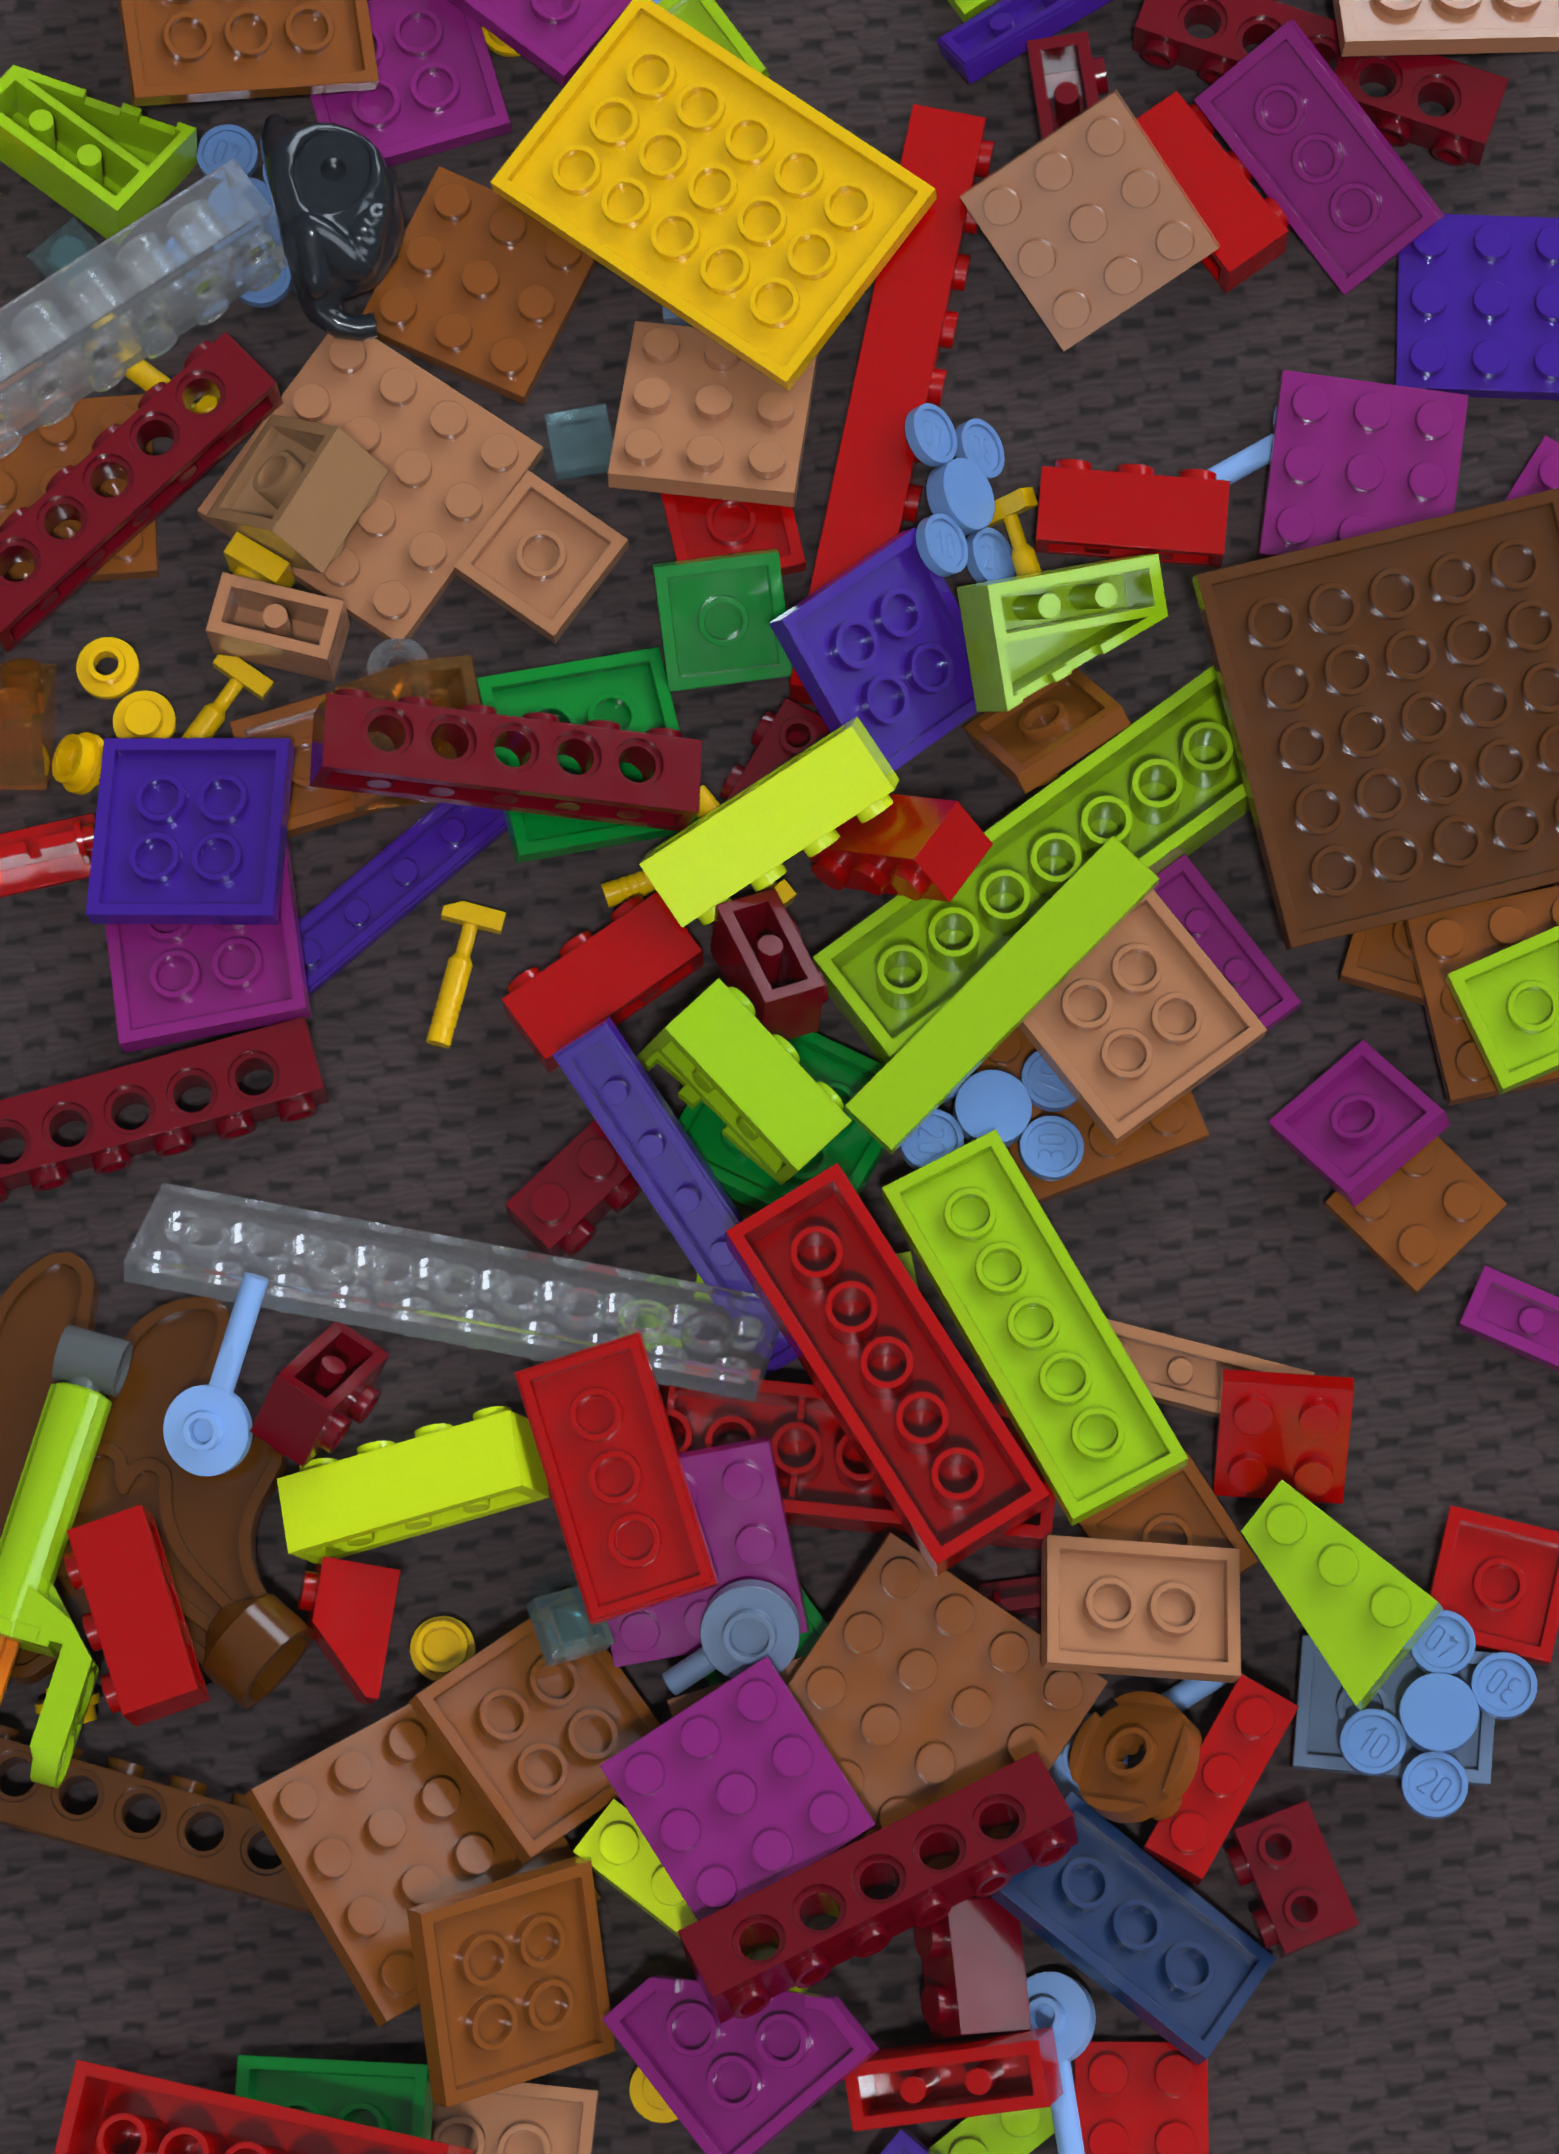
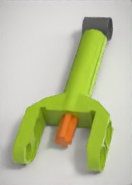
M69 1324L61 1335L52 1366V1379L60 1383L51 1384L0 1538V1706L19 1648L53 1658L57 1657L58 1652L60 1653L30 1743L33 1757L30 1773L31 1781L54 1788H59L66 1776L100 1671L56 1591L54 1582L69 1539L66 1530L72 1529L112 1406V1402L102 1394L117 1397L120 1394L128 1375L133 1352V1344L130 1341Z

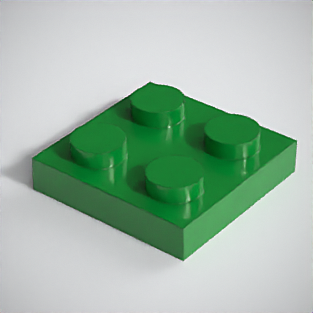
M777 549L652 564L665 674L670 692L792 675V664L769 625L771 621L786 612L780 558Z

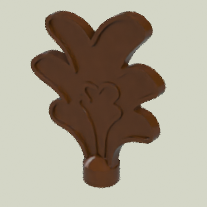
M71 1252L51 1253L38 1260L12 1282L0 1299V1538L51 1384L60 1383L52 1379V1366L61 1335L68 1324L94 1331L100 1294L97 1279L83 1259ZM206 1296L182 1298L171 1301L149 1312L123 1338V1340L130 1341L133 1344L130 1368L124 1386L117 1397L102 1394L112 1402V1406L72 1528L138 1505H142L155 1518L199 1664L203 1667V1673L243 1709H248L266 1698L290 1674L306 1652L314 1634L313 1628L274 1594L267 1593L259 1576L256 1562V1537L260 1520L265 1508L278 1488L277 1478L284 1477L286 1473L288 1457L277 1453L271 1445L253 1434L252 1443L246 1457L234 1469L215 1476L195 1475L181 1468L173 1460L167 1450L163 1435L166 1412L172 1401L186 1389L209 1384L230 1319L229 1311L222 1302L215 1298ZM69 1539L64 1553L72 1551ZM62 1557L54 1587L89 1649L92 1647L88 1641L82 1621V1614L91 1611L84 1588L77 1591L74 1589L66 1570L64 1557ZM19 1648L9 1679L23 1685L39 1682L54 1671L60 1653L58 1652L57 1657L53 1658Z

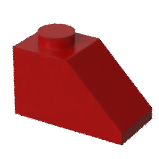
M323 1556L316 1563L315 1572L304 1571L297 1608L308 1611L306 1623L314 1630V1641L357 1702L372 1705L379 1699L401 1570Z

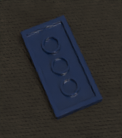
M1070 1791L1064 1796V1799L1074 1815L1078 1844L1072 1846L1061 1860L1046 1867H1037L1035 1865L1011 1877L1009 1883L1000 1891L992 1894L991 1898L1196 2065H1199L1208 2059L1277 1958Z

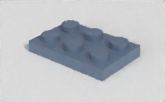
M1303 1635L1300 1644L1296 1705L1299 1708L1295 1713L1291 1769L1362 1775L1347 1765L1342 1757L1339 1746L1343 1726L1352 1715L1360 1710L1355 1706L1311 1637ZM1475 1651L1467 1667L1453 1676L1461 1679L1470 1687L1471 1678L1477 1665L1484 1658L1494 1653ZM1410 1652L1365 1709L1384 1710L1398 1720V1708L1404 1692L1416 1679L1427 1675L1426 1672L1422 1671L1415 1664ZM1480 1709L1478 1724L1471 1739L1460 1750L1448 1755L1454 1757L1463 1766L1467 1774L1468 1785L1488 1787L1491 1784L1495 1718L1486 1715ZM1406 1740V1750L1397 1767L1387 1774L1375 1777L1402 1779L1407 1765L1415 1757L1423 1754V1752L1414 1748Z

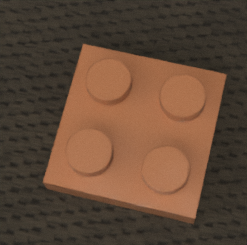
M528 470L453 567L458 577L544 637L556 643L628 550L629 540Z

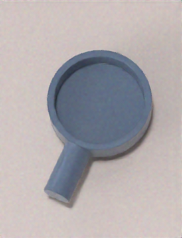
M745 1579L724 1586L710 1599L704 1611L700 1630L702 1647L662 1673L666 1685L673 1694L678 1695L716 1669L733 1679L766 1656L779 1674L790 1664L799 1644L801 1623L795 1604L783 1590L766 1581Z

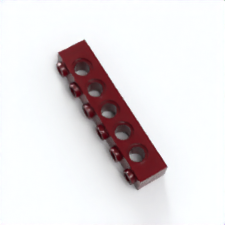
M1144 0L1134 27L1132 50L1141 53V57L1151 65L1164 69H1171L1178 65L1199 72L1200 78L1212 85L1248 55L1245 51L1247 46L1261 44L1287 21L1294 20L1390 145L1403 147L1411 143L1432 150V155L1443 163L1453 166H1464L1468 162L1480 166L1503 103L1509 78L1437 54L1341 57L1335 20L1275 0ZM1202 24L1213 29L1216 34L1210 38L1200 39L1189 34L1187 29L1193 25ZM1370 82L1380 83L1390 93L1383 97H1372L1366 94L1361 86ZM1425 102H1436L1444 106L1448 113L1444 116L1432 117L1425 114L1419 105Z
M226 331L213 343L207 340L199 344L186 358L184 369L167 384L159 382L151 387L139 401V410L122 425L115 423L107 427L92 445L93 451L75 467L68 465L58 471L46 486L47 493L29 509L21 507L3 522L0 527V646L7 653L283 404L277 382ZM210 395L219 399L218 405L208 413L197 414L189 410L192 402L201 396ZM156 437H168L173 440L171 448L164 454L152 456L143 452L146 444ZM120 478L127 481L124 491L115 497L108 498L97 494L99 487L109 479ZM76 520L81 523L79 531L71 538L61 540L51 536L54 527L62 521ZM22 561L35 564L34 570L28 578L18 582L5 579L7 570L13 564Z
M348 688L337 690L333 694L326 693L314 712L309 787L680 832L699 813L702 740L682 738L680 731L670 728H653L645 733L621 730V726L618 723L607 720L588 721L583 725L559 722L557 716L543 712L527 713L521 717L499 715L493 707L479 704L465 705L459 709L436 707L432 700L415 696L403 697L397 701L372 699L371 694L367 691ZM381 732L387 735L392 740L395 751L386 752L379 750L371 743L368 733ZM439 739L448 742L454 747L458 758L446 759L441 757L433 749L431 740ZM503 747L511 750L517 756L520 767H509L501 763L496 757L494 748ZM557 755H567L573 758L579 764L582 774L573 775L564 771L557 761ZM619 763H629L635 766L640 771L643 782L637 783L628 780L622 774Z
M299 1017L0 1100V1143L10 1138H18L25 1141L24 1152L16 1162L0 1164V1203L8 1199L7 1191L32 1185L34 1191L51 1190L70 1182L69 1174L93 1167L96 1174L112 1173L129 1167L132 1164V1156L154 1150L159 1157L173 1156L194 1147L193 1139L215 1133L218 1134V1138L221 1140L234 1139L255 1131V1122L279 1116L281 1122L288 1123L315 1115L318 1112L316 1105L327 1103L329 1099L305 1017ZM265 1070L273 1075V1082L270 1088L260 1095H248L240 1090L242 1080L252 1071ZM194 1087H203L211 1091L210 1102L201 1111L189 1113L179 1108L180 1099L187 1090ZM132 1104L147 1106L149 1108V1116L141 1127L134 1130H125L117 1125L121 1111ZM71 1121H80L87 1125L86 1136L79 1144L73 1147H62L56 1144L57 1132L64 1124Z
M1035 1751L679 1930L678 1934L686 1959L721 2024L734 2017L739 2019L751 2017L762 2011L770 2003L771 1998L795 1986L797 1988H806L820 1982L830 1973L831 1968L854 1956L865 1958L874 1955L884 1949L892 1937L914 1926L922 1928L939 1922L948 1915L951 1907L975 1895L977 1897H987L995 1894L1009 1883L1011 1877L1035 1865L1037 1867H1046L1058 1862L1069 1852L1072 1846L1078 1844L1074 1815L1039 1754ZM1001 1825H1008L1017 1829L1013 1835L1005 1839L997 1840L986 1836L991 1829ZM940 1855H950L957 1858V1861L946 1869L936 1870L927 1866L933 1858ZM880 1885H891L898 1888L887 1899L875 1900L867 1897L872 1889ZM821 1915H832L838 1918L831 1927L824 1930H813L807 1927L814 1918ZM761 1945H772L778 1948L770 1958L755 1961L747 1958L754 1948Z

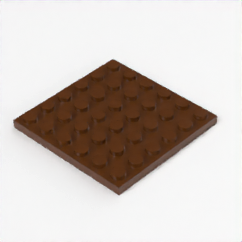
M1559 488L1197 574L1192 578L1286 950L1559 883Z

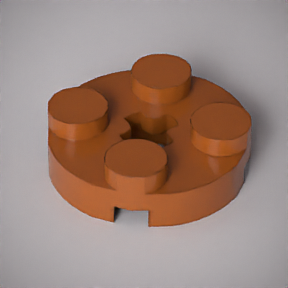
M1148 1691L1125 1693L1113 1699L1118 1706L1109 1709L1102 1717L1094 1712L1079 1729L1073 1742L1069 1759L1072 1780L1078 1784L1082 1798L1099 1815L1108 1820L1118 1823H1137L1149 1818L1165 1820L1178 1811L1182 1803V1795L1186 1792L1195 1776L1200 1757L1201 1733L1180 1709L1163 1695ZM1140 1745H1144V1751L1146 1752L1144 1758L1137 1766L1130 1769L1123 1763L1126 1755L1136 1754Z

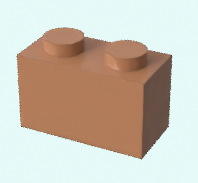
M222 572L205 631L215 654L238 656L244 661L334 682L351 624L345 602L342 600Z

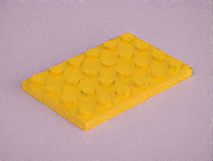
M632 0L490 181L495 193L788 391L937 199L934 187L652 0Z

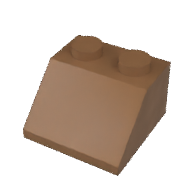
M271 414L206 517L214 524L234 535L236 532L241 533L290 562L291 567L323 574L327 566L334 562L341 554L345 544L344 539L360 514L365 512L375 501L378 493L377 488L389 470L340 427Z

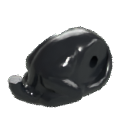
M272 114L266 118L261 134V154L295 294L301 309L311 323L336 339L364 341L376 338L378 333L373 313L359 316L346 314L342 304L357 296L369 293L378 286L398 258L405 232L401 196L393 174L379 149L368 138L350 128L335 123L323 122L287 124L279 114Z

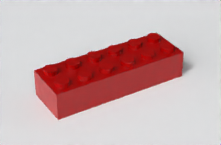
M838 1163L725 1231L727 1248L935 1576L943 1573L1048 1507L1050 1494Z
M76 2060L54 2154H473L474 2149L106 2065Z

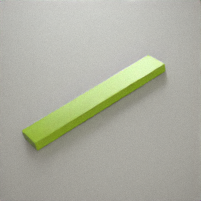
M1112 836L845 1105V1112L892 1155L1159 884L1160 878L1120 841Z

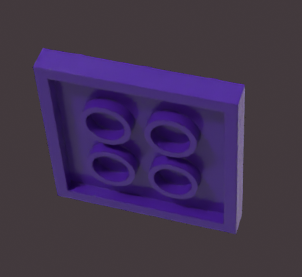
M1444 214V218L1397 255L1395 385L1469 395L1468 397L1559 400V218Z
M916 528L900 532L769 623L830 733L858 716L894 771L977 712L960 607L944 578L930 571L921 559L916 544Z
M104 738L85 914L91 924L278 925L295 752L290 738Z

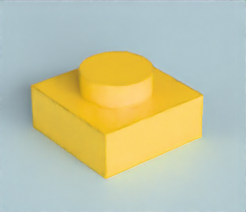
M239 532L235 533L223 551L229 570L233 572V575L291 588L295 582L290 562Z

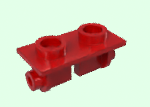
M94 813L0 834V898L89 878L95 830Z

